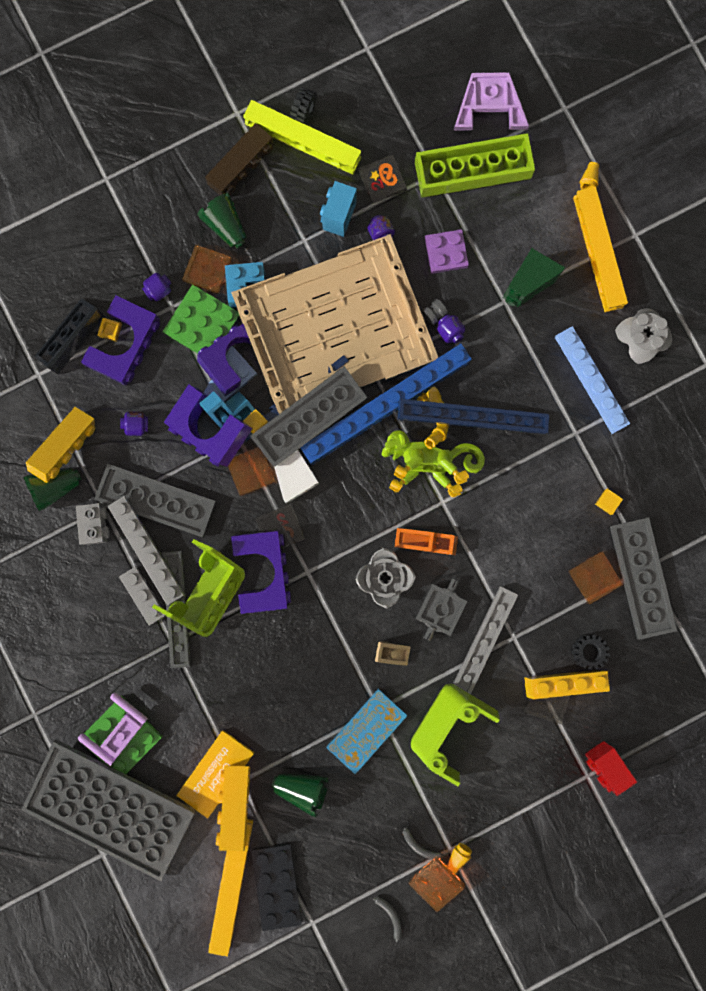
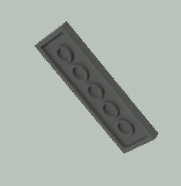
M343 366L250 436L272 466L275 467L367 397L346 367Z
M110 464L106 466L94 500L110 505L126 496L137 515L203 538L216 504L214 500Z
M644 518L610 526L637 639L640 640L677 631L650 519Z

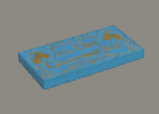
M377 689L326 748L356 774L407 717V714L381 690Z

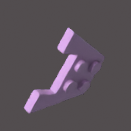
M509 73L471 74L454 130H472L473 112H509V130L528 129L527 119Z

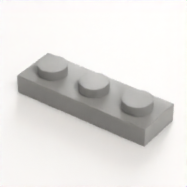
M137 566L119 576L149 626L166 616L152 608L154 604L161 608L162 606Z

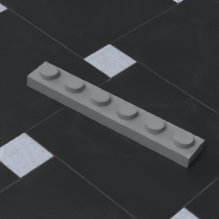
M123 496L108 505L109 510L166 605L168 606L185 595L127 497Z
M499 586L453 682L454 685L469 694L472 693L518 597L517 594Z

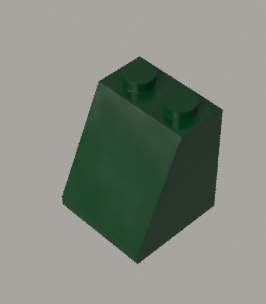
M531 248L502 298L505 299L507 304L519 307L555 283L565 267Z

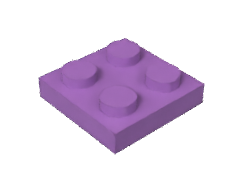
M462 230L425 235L431 274L468 268Z

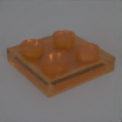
M195 245L182 280L219 294L226 276L225 265H230L232 259L227 255Z
M259 447L235 456L228 465L240 496L276 482L266 456Z
M603 551L569 570L570 575L588 604L595 602L623 585Z
M437 856L409 880V885L436 912L465 888V884Z

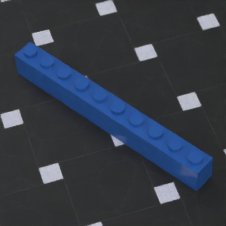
M459 344L301 447V451L312 466L396 412L400 399H416L467 366L472 360L463 345Z

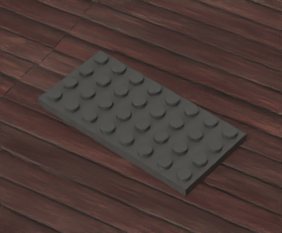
M57 739L53 741L21 809L35 818L159 881H162L196 812L195 809Z

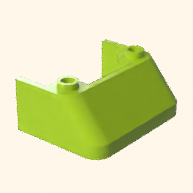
M193 539L192 543L203 550L199 558V566L205 572L186 603L176 601L172 603L168 611L155 604L152 608L195 633L208 637L215 630L242 584L245 572L241 567L214 548Z
M447 684L441 689L413 735L411 748L431 771L459 786L460 772L447 765L446 756L438 751L458 718L470 723L475 721L481 713L498 723L500 720L498 710L456 685Z

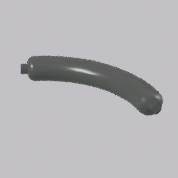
M404 827L402 831L403 836L416 853L432 860L444 858L441 852H434L421 847L414 840L410 830Z
M379 896L374 897L375 904L382 907L390 916L394 927V939L396 942H399L402 938V927L397 912L383 898Z

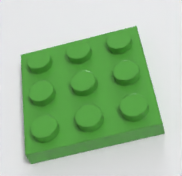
M192 285L164 328L163 333L198 354L199 350L203 347H209L214 344V340L219 336L224 337L227 335L229 330L239 320L240 315L238 311Z
M114 702L84 734L101 747L127 712ZM146 721L110 767L127 774L163 736ZM92 752L102 763L108 765L104 760H102L99 756Z

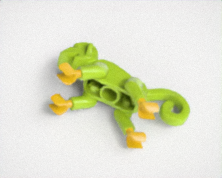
M396 430L388 436L382 451V456L384 457L394 454L393 460L403 456L405 461V468L398 465L395 469L394 476L398 477L400 481L394 478L389 489L397 493L403 485H407L417 477L419 472H431L433 477L444 488H448V493L451 497L461 495L460 492L463 490L459 484L467 482L469 478L465 470L457 471L458 468L452 463L453 459L463 452L474 454L477 464H472L473 456L467 454L463 465L468 472L478 473L482 470L485 463L484 454L480 448L469 443L460 444L451 451L441 450L437 447L429 449L424 442H410L406 433L401 430ZM445 472L454 475L456 485H451V481L445 476Z

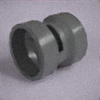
M436 299L430 307L422 310V314L428 323L433 326L438 322L439 318L448 315V311L443 303Z

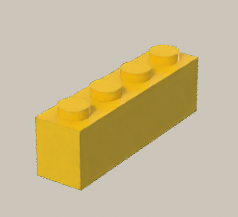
M74 407L26 461L27 471L46 483L51 478L54 479L62 465H66L70 461L74 451H78L82 447L86 437H90L94 433V418Z
M604 670L524 677L526 697L531 699L610 691L608 671Z
M225 766V770H221L220 781L224 782L223 791L219 793V803H222V812H218L217 823L221 824L220 833L216 835V846H219V851H245L251 768L249 766Z

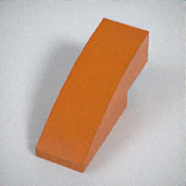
M397 528L395 547L456 556L458 536Z

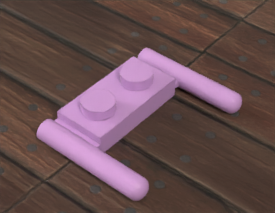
M113 693L110 698L124 709L127 714L121 719L101 747L85 734H80L78 737L82 744L110 766L148 719L117 693Z

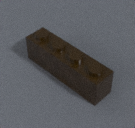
M255 123L205 176L207 184L219 195L224 193L225 195L227 193L231 195L238 183L243 182L247 178L252 168L255 169L260 164L261 159L265 155L270 154L274 146L272 137Z

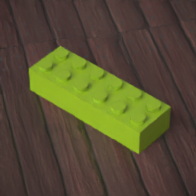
M528 133L416 152L415 157L421 198L531 179L535 171Z

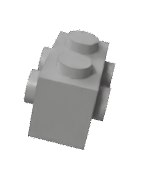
M104 504L76 506L79 545L107 543L110 533L105 519L108 518V512Z

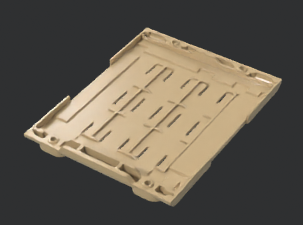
M391 234L340 252L338 257L285 276V273L231 292L279 414L334 374L336 371H333L331 365L343 355L347 359L355 356V358L348 360L343 366L346 367L359 387L384 378L387 380L429 364L438 358ZM366 278H370V279H368V280H365V281H362V282L356 284V282H358V281H361V280L366 279ZM330 292V294L324 295V296L319 297V298H316V299H314V300L312 299V298H315V297H317V296H320V295H323V294H326V293ZM372 294H376V295H374V296H371V297H369V298H366V299H363V300H362V298H364V297L370 296V295H372ZM285 308H286V310H284V311L278 312V313H276V314H272V313H274V312H277V311H279V310H282V309H285ZM335 308H336V310H334V311L325 313V314L320 315V316L318 315V314H321V313H324V312H327V311H329V310H332V309H335ZM382 309V311L368 316V314ZM291 324L293 325V326H290V327H288V328H285V329H282V330L279 331V329H281V328H283V327L289 326V325H291ZM341 324L343 325V326H340V327H337V328H335V329H332V330H329V331L325 332V330H328V329H330V328L336 327V326L341 325ZM388 325V327H386V328H384V329L378 330V331H376V332L374 331V330H376V329H379V328H382V327ZM299 340V342L285 347V345ZM349 340V342H346V343H344V344H341V345H338V346H336V347L331 348V346H334V345H337V344H339V343H342V342H345V341ZM393 341L395 342V343H392V344H390V345H387V346L381 348V346H383V345H385V344L391 343V342H393ZM305 357L304 359L298 360V361H296V362H293V363L291 362V361L297 360V359H299V358ZM308 373H312V374H310V375H308V376H305V377H302V378L298 379V377H300V376L306 375V374H308Z

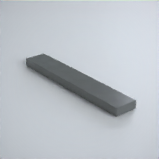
M183 551L163 552V559L185 594L176 601L186 603ZM172 603L168 606L166 605V611H168ZM167 616L171 668L191 667L188 628Z

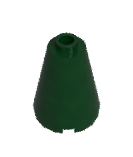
M225 193L211 200L207 203L206 210L203 208L197 213L198 217L231 248L236 247L238 249L246 243L244 241L247 238L229 193L226 195Z
M72 467L60 469L58 475L54 479L51 478L48 483L33 474L23 477L38 511L46 509L80 485L78 481L82 480L77 469L73 470Z
M280 773L278 777H274L272 788H274V793L307 814L317 817L316 810L321 811L328 789L324 788V784L328 783L329 780L323 776Z

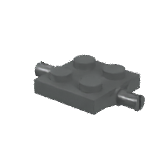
M452 579L447 589L440 588L434 584L431 585L415 618L425 623L428 627L423 637L426 640L431 641L435 631L451 636L467 603L466 600L454 593L459 583L458 581Z

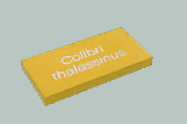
M222 730L176 796L203 816L209 818L219 804L220 791H223L224 782L220 781L221 770H225V766H245L254 752Z

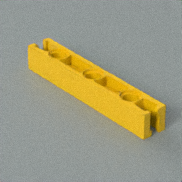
M596 186L579 190L573 199L604 312L622 309L624 305L628 304Z
M247 819L245 851L226 852L208 951L211 954L227 957L229 955L254 821L251 819Z

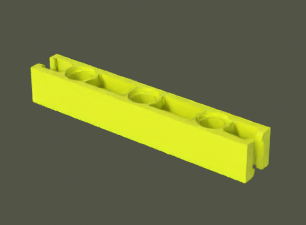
M251 100L243 116L246 119L245 125L252 127L256 123L271 137L352 175L361 160V150Z

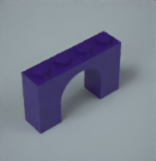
M115 295L107 313L111 317L132 327L134 342L126 353L117 356L108 355L89 346L81 363L127 386L128 382L130 383L134 377L136 366H139L142 362L144 350L148 349L151 344L153 332H156L160 326V319L156 314Z
M244 324L232 327L227 335L224 337L219 336L214 340V344L209 347H203L197 355V362L225 397L241 386V379L227 362L226 353L232 346L238 343L251 344Z
M188 384L164 423L169 426L168 430L177 436L180 434L183 437L181 439L183 442L197 447L195 451L199 454L209 456V461L218 467L219 465L228 467L253 428L230 414L214 437L202 439L199 435L197 424L204 409L199 403L208 395Z
M279 530L231 536L233 556L261 554L272 562L275 569L274 580L268 587L260 590L244 591L238 594L240 613L287 609L288 603H291L290 591H286L289 577L288 572H284L283 566L287 564L286 554L282 553L281 546L284 545L283 534H280Z

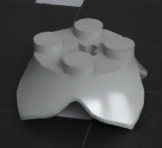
M650 308L639 310L635 316L623 320L615 329L618 339L629 345L630 357L636 364L648 362L657 352L667 350L672 343V335L667 326L666 319ZM647 330L650 333V336L647 337L646 333L643 331Z
M383 548L375 552L369 564L359 570L356 575V582L361 590L371 594L376 604L389 608L397 603L403 591L408 590L412 586L416 576L411 567L401 563L393 551ZM387 572V576L391 577L390 580H387L388 583L386 584L383 583V580H380V576H383L382 573Z

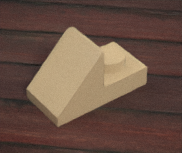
M379 641L375 662L407 666L411 647Z

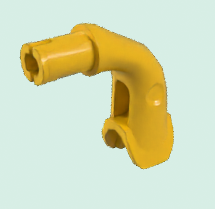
M432 387L427 393H423L417 398V401L444 403L436 387ZM436 423L437 427L424 441L427 448L432 449L439 442H443L446 439L449 424Z

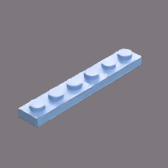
M573 326L556 335L555 339L610 432L613 434L629 425L630 422Z

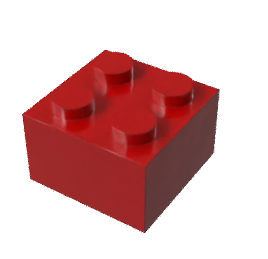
M601 742L585 753L588 759L586 761L587 765L597 776L599 775L597 780L609 793L612 791L618 796L637 783L616 750L606 742Z

